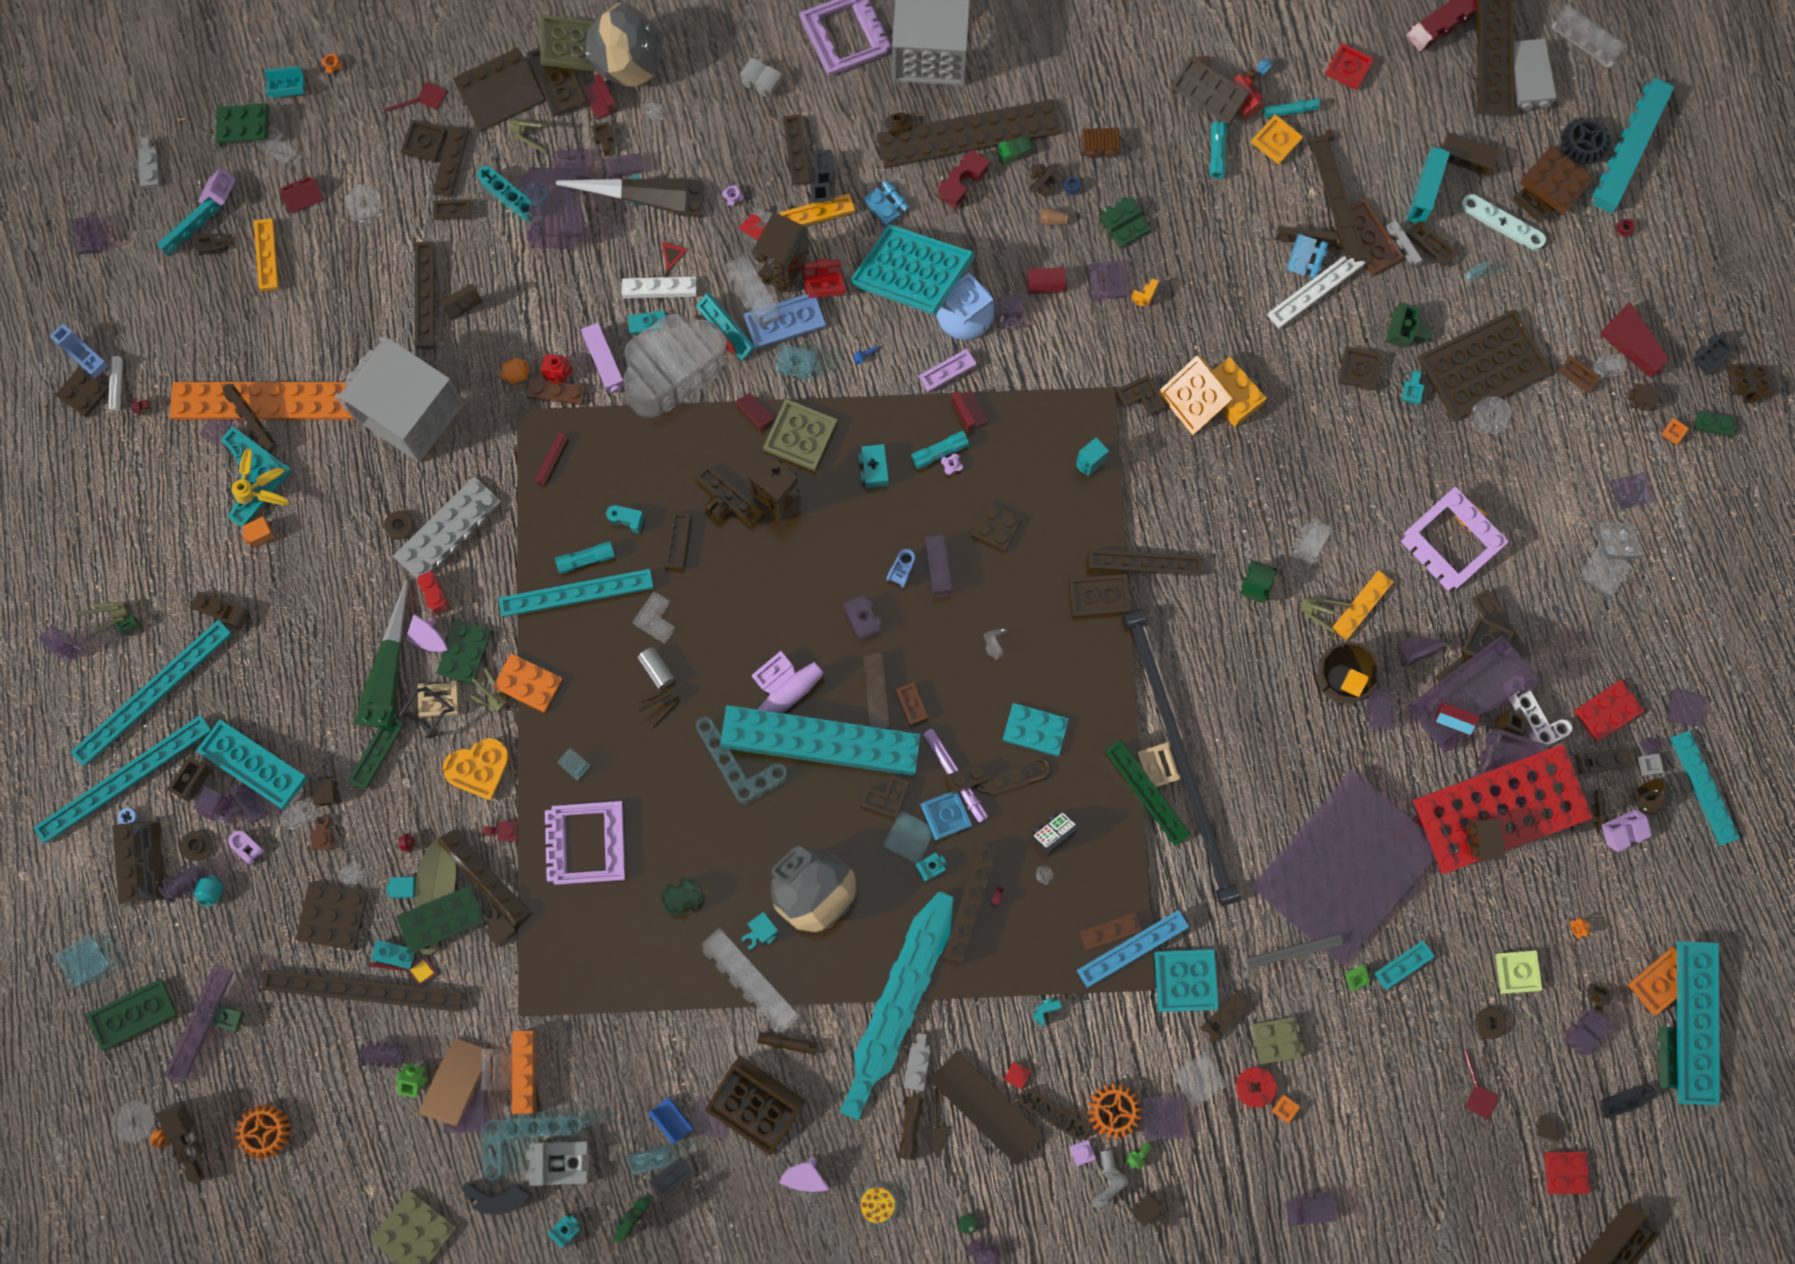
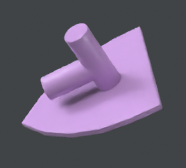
M414 614L405 640L429 651L441 652L448 650L442 638L443 634L433 628L436 620L430 618L426 622Z
M810 1157L808 1163L798 1164L787 1169L779 1182L800 1191L816 1192L829 1190L828 1185L815 1168L817 1163L815 1157Z

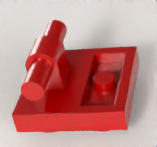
M816 259L815 262L803 263L801 274L809 298L845 295L846 289L839 270L841 266L840 259Z

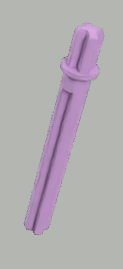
M933 729L926 731L924 737L946 772L950 774L958 771V767ZM969 788L960 792L969 806L967 809L972 811L977 821L983 822L986 820L988 815L980 804L982 801L977 799L972 789Z

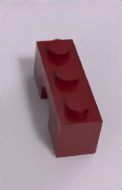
M971 150L969 154L966 153L962 157L960 165L951 170L949 178L939 184L938 197L956 210L967 196V188L960 182L965 178H970L978 183L988 172L990 162L974 150Z

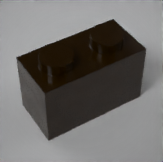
M188 756L167 790L190 803L212 769Z

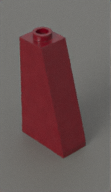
M1629 302L1599 334L1651 378L1655 373L1659 375L1666 368L1664 363L1668 360V357L1633 305Z

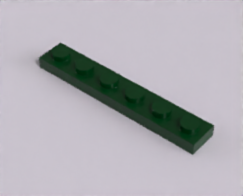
M1122 739L1105 750L1106 754L1172 844L1175 846L1190 836L1191 833Z

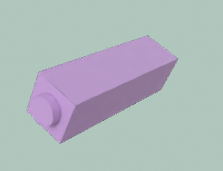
M595 323L580 329L607 393L614 394L620 392L625 385L599 324Z

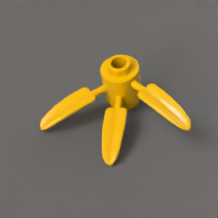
M246 449L242 455L239 468L242 479L235 481L232 485V492L237 502L248 504L253 500L254 496H257L262 501L289 505V501L286 498L264 490H261L260 493L253 491L258 485L264 486L283 474L284 469L276 468L257 477L256 483L251 485L246 480V474L250 473L252 450Z

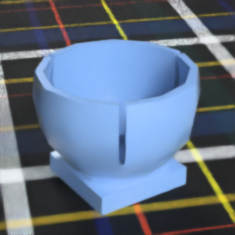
M969 272L958 281L936 314L942 330L953 338L972 340L982 336L983 333L985 334L993 323L995 303L989 290L980 284Z

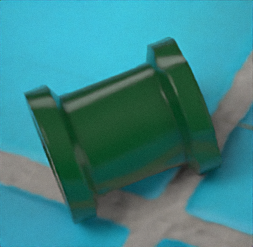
M133 613L129 614L128 618L114 623L122 637H125L126 633L136 628H141L138 619Z

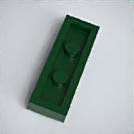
M1659 1027L1657 1038L1660 1046V1052L1658 1053V1061L1660 1063L1658 1080L1660 1088L1677 1089L1676 1028Z

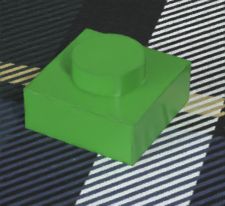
M1363 965L1345 973L1348 986L1352 992L1370 983L1367 970Z

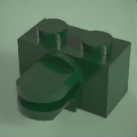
M1405 302L1394 307L1386 342L1403 348L1411 344L1413 340L1424 342L1431 338V327L1421 323V320L1418 319L1421 308Z

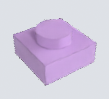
M1089 1140L1069 1146L1076 1166L1096 1159Z

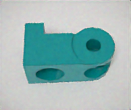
M617 505L610 506L606 511L607 518L611 524L630 526L633 533L640 534L645 517L642 511Z

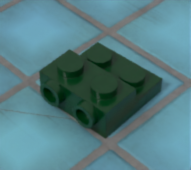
M1123 197L1117 202L1118 205L1113 208L1111 206L1106 207L1102 211L1103 214H1101L1100 221L1120 249L1151 231L1150 225L1141 214L1142 210L1133 197L1128 199Z

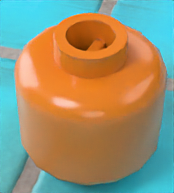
M515 357L503 363L500 373L504 381L515 385L528 378L530 369L524 359L521 360Z

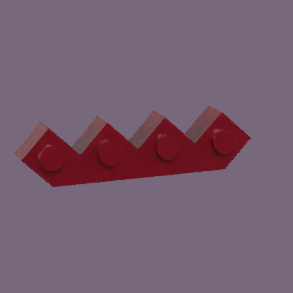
M1450 0L1441 8L1435 9L1419 23H1414L1406 36L1419 51H1427L1439 38L1447 37L1459 24H1466L1477 13V0Z

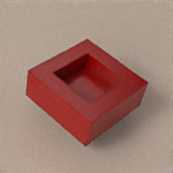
M1012 1062L1004 1081L1022 1089L1031 1071Z

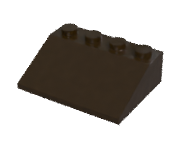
M518 47L453 78L455 86L479 132L545 101Z
M740 1055L730 1067L705 1111L771 1156L807 1100Z

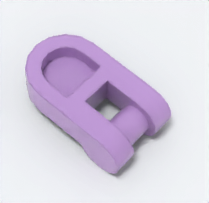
M236 831L229 837L230 847L250 866L255 862L254 859L258 855L261 856L265 852L261 846L243 831ZM250 846L253 850L247 854L245 850Z

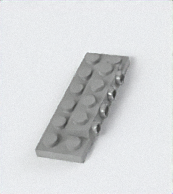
M474 476L393 557L416 579L426 572H433L437 567H441L446 562V558L450 554H454L460 548V544L464 540L471 538L473 531L477 527H481L486 523L487 517L502 502Z

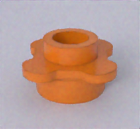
M328 54L321 61L322 65H325L328 74H332L333 71L343 67V64L338 60L337 54Z
M1577 918L1576 921H1570L1572 932L1578 939L1582 938V936H1588L1590 926L1585 919Z
M162 1128L156 1129L150 1137V1144L152 1146L156 1145L157 1148H161L169 1142Z

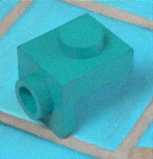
M1054 998L1043 1000V1005L1036 1006V1011L1033 1012L1036 1024L1040 1023V1027L1045 1026L1043 1014L1061 1009L1060 1000L1055 1001Z

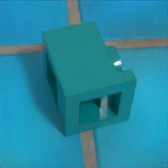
M934 853L916 863L915 867L923 881L927 883L946 871L944 866L947 863L942 855L938 856ZM930 863H935L936 868L930 869L928 865Z
M565 1215L547 1234L561 1248H564L581 1230L578 1226L580 1222L573 1215L570 1217ZM563 1226L568 1227L567 1234L562 1233Z

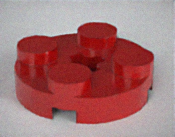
M1253 1067L1245 1069L1236 1079L1237 1097L1248 1107H1264L1275 1097L1277 1084L1273 1076L1263 1068ZM1259 1083V1088L1261 1089L1260 1092L1255 1091L1253 1093L1251 1091L1253 1088L1251 1084Z

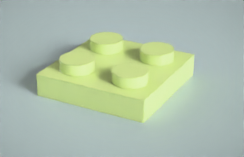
M1537 951L1495 954L1501 994L1542 991Z

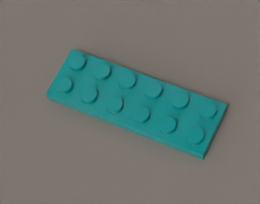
M220 719L196 750L284 811L308 779L305 775Z

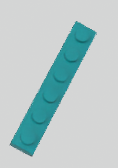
M1690 730L1671 737L1670 741L1719 846L1739 839L1738 832Z

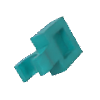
M1414 370L1411 373L1410 382L1406 381L1404 383L1401 401L1417 405L1421 403L1424 385L1419 384L1421 371Z

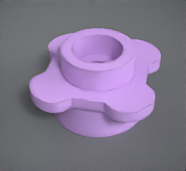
M737 185L730 186L722 192V196L727 199V204L730 206L744 199V195L740 193Z
M952 454L948 458L943 457L941 460L945 473L948 475L961 471L963 468L957 454Z

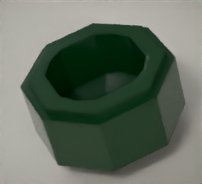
M965 1214L960 1217L958 1226L962 1233L970 1235L977 1231L978 1221L974 1215Z

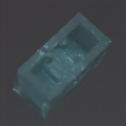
M781 344L775 362L776 371L782 375H795L801 380H812L817 363V353Z

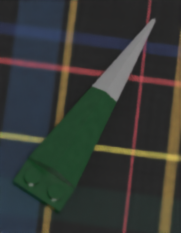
M407 579L402 587L358 703L360 708L355 724L359 727L391 728L395 717L400 643L410 585Z

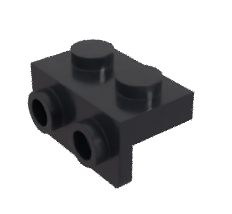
M1724 331L1719 335L1715 333L1707 341L1710 344L1707 347L1702 345L1695 352L1697 356L1692 360L1708 376L1736 350L1723 337L1726 334Z

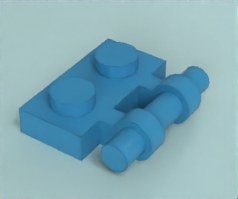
M888 180L882 184L886 189L884 192H881L877 187L863 197V201L885 227L900 217V213L897 210L902 208L904 212H907L910 209L907 200L899 195L896 191L897 188L893 184L891 185ZM892 196L896 202L891 204L887 198Z
M1298 234L1286 270L1305 276L1306 270L1311 269L1309 277L1316 278L1318 273H1321V264L1324 256L1327 255L1328 251L1326 250L1329 243L1322 241L1320 247L1316 248V239ZM1312 253L1317 254L1314 264L1309 263Z

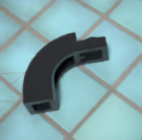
M813 151L815 184H811L812 203L834 202L836 175L833 164V151Z

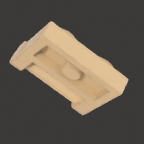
M458 681L425 685V683L418 684V688L428 687L433 692L451 691V695L440 696L454 708L453 712L445 713L444 716L459 715ZM427 691L418 692V714L420 718L438 717L443 710L449 709L435 697H425Z
M1170 741L1137 752L1142 768L1156 787L1182 779L1170 749L1172 747ZM1161 750L1164 752L1171 776L1166 777L1158 753Z

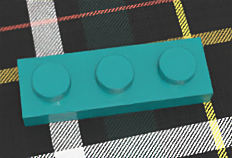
M1422 940L1376 971L1374 975L1383 988L1387 990L1435 956L1424 940Z

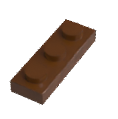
M529 379L527 398L583 406L586 387L584 385Z
M1132 913L1080 931L1079 935L1084 949L1087 951L1140 933L1142 930L1136 914Z

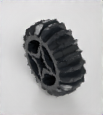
M1582 116L1579 120L1577 118L1573 119L1563 129L1560 137L1562 141L1560 147H1564L1563 153H1568V158L1573 157L1574 162L1579 160L1582 165L1586 161L1589 165L1592 162H1598L1609 151L1611 134L1607 133L1608 128L1602 127L1604 122L1599 124L1597 123V118L1593 121L1590 116L1587 119ZM1574 132H1575V134H1576V136H1575V137H1576V141H1575V142H1574V139H1573V133H1574ZM1595 139L1598 141V149L1595 147Z

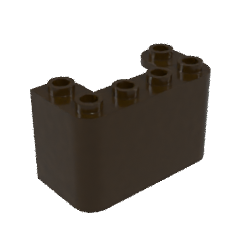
M772 213L753 249V254L756 256L755 259L764 264L761 271L757 274L759 282L764 285L770 284L782 293L790 291L801 270V266H803L809 255L808 231L803 225L778 213Z

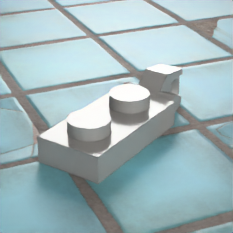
M149 137L141 138L142 148H138L140 186L142 189L161 187L158 152L155 146L152 147V141H150Z
M1395 220L1388 224L1386 228L1389 235L1398 239L1395 242L1400 250H1405L1407 262L1410 265L1413 264L1415 268L1420 267L1422 259L1398 222Z
M919 1033L917 1043H912V1047H910L904 1088L924 1091L930 1055V1046L925 1045L927 1034Z

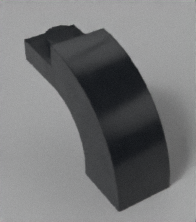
M465 1182L461 1188L465 1192L464 1196L472 1202L477 1200L473 1209L490 1215L513 1212L526 1204L533 1196L517 1184H513L505 1194L498 1197L484 1193L470 1182Z

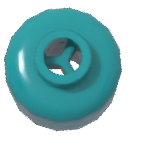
M208 875L207 878H201L198 881L194 896L199 904L212 906L220 901L224 886L219 882L218 877Z

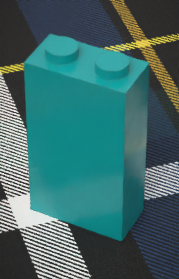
M1432 147L1423 163L1406 217L1407 221L1413 223L1421 221L1425 223L1433 209L1450 152L1445 151L1443 148Z

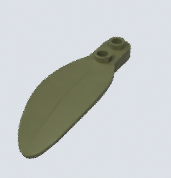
M439 838L429 845L421 860L415 884V907L454 892L456 862L438 843ZM438 942L431 944L428 949L425 947L419 949V952L424 955L434 953L437 950Z

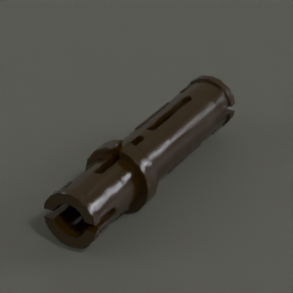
M759 1031L757 1044L773 1046L774 1049L783 1048L816 1056L818 1043L784 1037L780 1033L775 1035Z

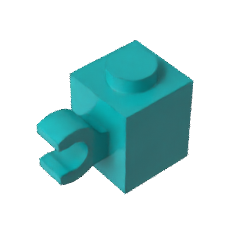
M762 912L748 923L752 932L744 935L741 940L744 942L747 939H751L752 944L748 949L752 950L757 944V938L763 945L766 942L769 945L777 939L776 934L779 932L765 913Z

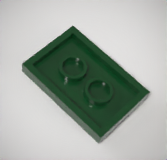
M258 103L217 107L215 142L217 144L268 140L270 105Z
M454 619L446 643L448 650L443 651L436 674L474 685L475 683L472 681V678H477L492 631Z

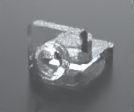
M355 860L339 872L343 877L341 878L342 881L349 887H353L367 875Z

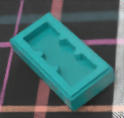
M664 310L628 315L630 335L667 330Z

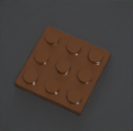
M1550 145L1519 183L1564 215L1595 177Z

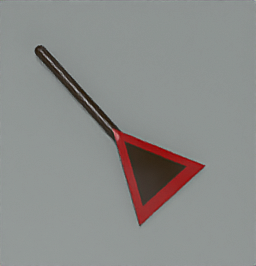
M661 242L667 266L664 277H668L670 268L688 249ZM659 297L657 302L661 303L662 297Z

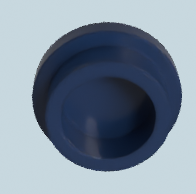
M1070 177L1065 180L1063 189L1067 194L1076 195L1081 191L1082 184L1079 179Z

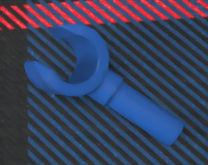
M872 347L866 351H856L854 355L855 364L864 363V356L877 351V347Z

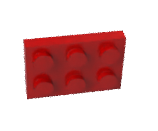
M1621 679L1573 712L1595 743H1597L1644 712V709Z

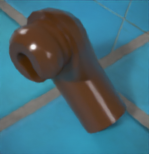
M1250 68L1245 72L1244 77L1248 76L1254 84L1251 86L1254 92L1258 90L1260 93L1261 88L1255 84L1256 71Z

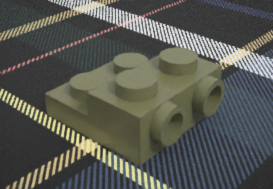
M1293 1017L1252 1024L1259 1064L1301 1058V1053H1304L1302 1042L1297 1039L1296 1033H1300L1299 1024L1297 1021H1294Z

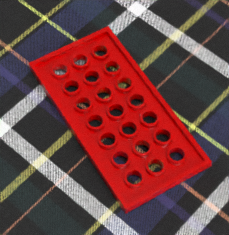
M1564 744L1556 745L1413 800L1441 874H1446L1479 861L1473 859V856L1469 854L1467 839L1470 835L1468 836L1466 829L1460 826V820L1464 817L1468 819L1478 818L1479 813L1485 810L1489 816L1501 818L1505 851L1593 818ZM1551 763L1556 767V772L1553 775H1549L1546 772L1547 765ZM1530 771L1537 773V779L1534 782H1530L1527 779V774ZM1511 778H1516L1519 782L1518 787L1515 789H1511L1508 785ZM1560 782L1563 785V791L1557 794L1554 792L1553 786L1555 783ZM1493 785H1497L1500 788V793L1497 796L1490 794V788ZM1538 789L1543 790L1545 793L1544 798L1540 801L1535 798V792ZM1474 792L1481 794V800L1478 803H1474L1471 800V795ZM1520 796L1526 799V804L1522 808L1516 805V799ZM1455 799H1460L1463 803L1460 810H1455L1452 806ZM1563 801H1568L1571 805L1570 810L1567 812L1561 810V803ZM1501 803L1507 806V812L1503 815H1500L1497 811V807ZM1437 806H1441L1444 809V814L1441 817L1434 815V809ZM1545 808H1550L1552 811V816L1549 819H1544L1542 816V811ZM1526 815L1533 817V823L1530 826H1526L1523 823ZM1508 822H1512L1515 826L1512 833H1507L1504 829L1505 824ZM1448 824L1451 827V833L1444 836L1441 833V828L1443 825ZM1452 843H1456L1459 847L1456 854H1450L1448 850L1449 845Z

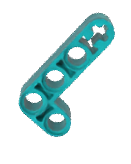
M482 166L479 168L477 175L481 185L524 221L531 222L535 220L549 205L548 194L542 186L534 187L525 196L491 167ZM501 186L504 187L502 190H497ZM538 196H544L542 199H536ZM512 198H518L516 201H510ZM528 208L531 209V211H529V212H527V213L524 212V210H526V209H528Z

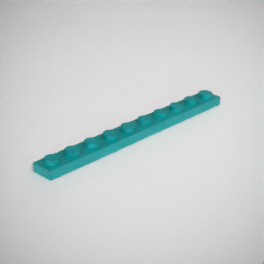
M217 620L70 753L83 767H86L233 634L221 621Z
M199 715L34 826L35 832L42 843H49L206 737L212 729L204 717Z

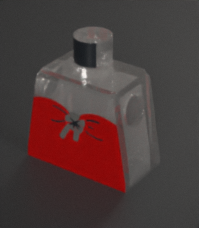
M772 205L767 212L757 208L739 226V236L756 245L772 213L779 214L780 211Z

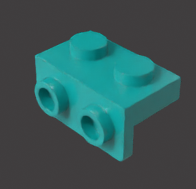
M301 66L265 70L267 79L266 94L268 98L304 94L305 78Z

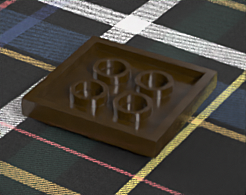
M309 882L295 940L355 951L368 892Z

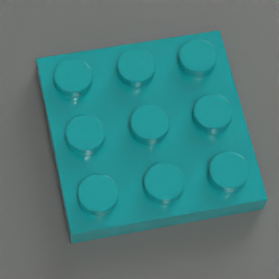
M1214 949L1154 952L1158 1012L1218 1010Z

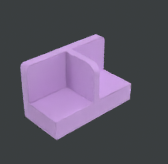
M220 168L209 178L198 201L202 203L207 197H210L222 205L226 201L236 179Z

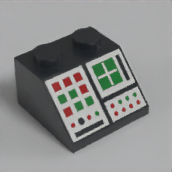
M1056 812L1048 819L1049 823L1044 827L1039 825L1032 831L1034 835H1032L1031 839L1045 857L1072 837L1079 829V826L1064 812L1059 815Z

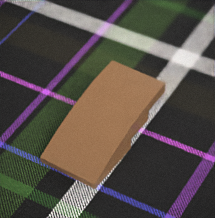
M454 1038L428 1089L419 1114L457 1127L474 1097V1090L483 1076V1070L491 1057L492 1051Z

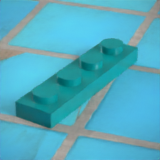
M208 197L157 243L158 247L167 256L174 253L178 246L188 240L198 228L203 227L211 216L216 215L222 206Z
M706 293L696 307L717 332H721L729 338L737 350L736 355L741 361L746 360L756 347L713 295Z

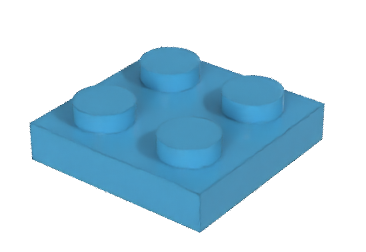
M952 792L920 804L935 840L972 826L958 793L953 795Z

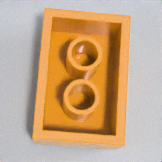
M1231 357L1213 369V372L1235 397L1221 410V413L1234 427H1237L1261 408L1267 398Z

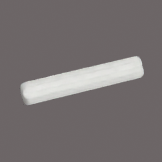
M119 356L111 358L109 409L119 410L121 403L123 359Z

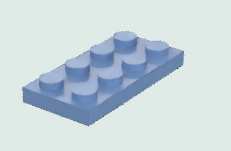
M808 294L744 314L752 342L756 347L755 350L826 328L817 299L809 298Z

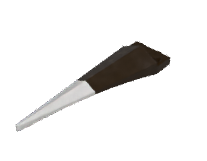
M686 178L556 181V184L560 186L612 196L684 217H703L704 181L686 180Z

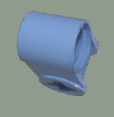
M904 549L900 551L888 573L887 581L891 580L900 584L902 588L905 587L915 565V555L911 550ZM904 556L912 558L910 563H903L901 559Z

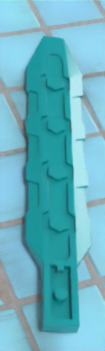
M939 891L913 919L905 937L906 942L889 974L890 978L884 992L876 1003L865 1035L861 1037L854 1053L856 1076L840 1113L858 1120L874 1083L891 1071L906 1030L910 1028L914 1019V1012L920 998L931 980L930 976L949 939L953 897Z

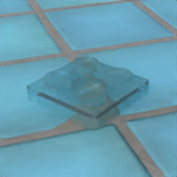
M901 811L883 846L914 863H918L933 833L928 824Z
M91 934L54 954L73 990L110 970L94 936Z

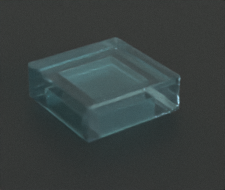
M1483 261L1470 268L1465 277L1468 281H1471L1484 274L1489 265L1486 261Z

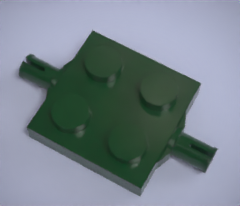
M649 1192L643 1198L640 1196L633 1204V1208L631 1210L628 1209L621 1218L622 1221L615 1228L617 1233L613 1238L617 1244L626 1241L627 1237L632 1233L634 1226L639 1222L653 1201L654 1196Z

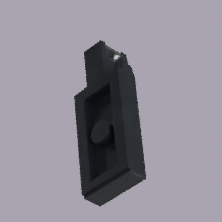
M1649 1084L1601 1099L1602 1115L1605 1119L1641 1108L1644 1102L1657 1098L1656 1091Z

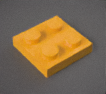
M1274 115L1252 139L1251 143L1279 165L1302 141L1303 136L1277 115Z

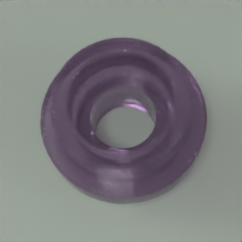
M1646 737L1640 743L1642 750L1647 754H1658L1660 751V743L1652 737Z

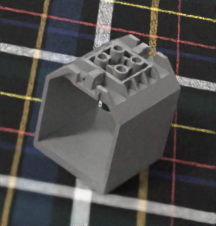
M895 0L892 81L964 86L969 0Z
M380 337L378 340L381 344H378L374 351L369 350L366 355L361 357L359 365L347 376L345 381L347 387L340 394L336 393L334 397L342 403V408L362 425L420 463L464 403L448 377L394 341Z

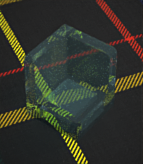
M569 749L557 762L576 781L590 767L572 749Z

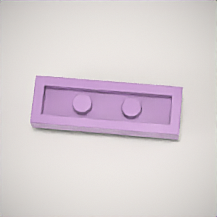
M965 349L920 374L919 379L929 393L976 367V362L969 351Z

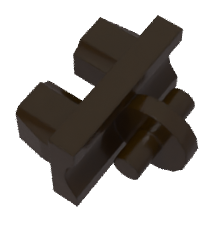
M1041 163L1040 166L1032 165L1030 168L1032 172L1030 178L1034 180L1038 177V179L1028 189L1031 192L1036 191L1042 197L1045 196L1051 189L1045 181L1048 179L1054 185L1062 178L1061 174L1056 170L1059 166L1053 163L1052 166H1048L1043 171L1045 168L1044 164Z

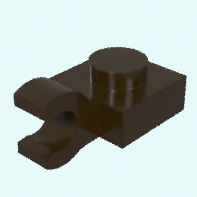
M609 121L591 125L595 143H601L604 156L611 155L608 142L614 140Z
M1589 983L1587 993L1589 999L1595 1003L1594 1011L1603 1014L1604 1005H1609L1612 999L1610 991L1607 988Z

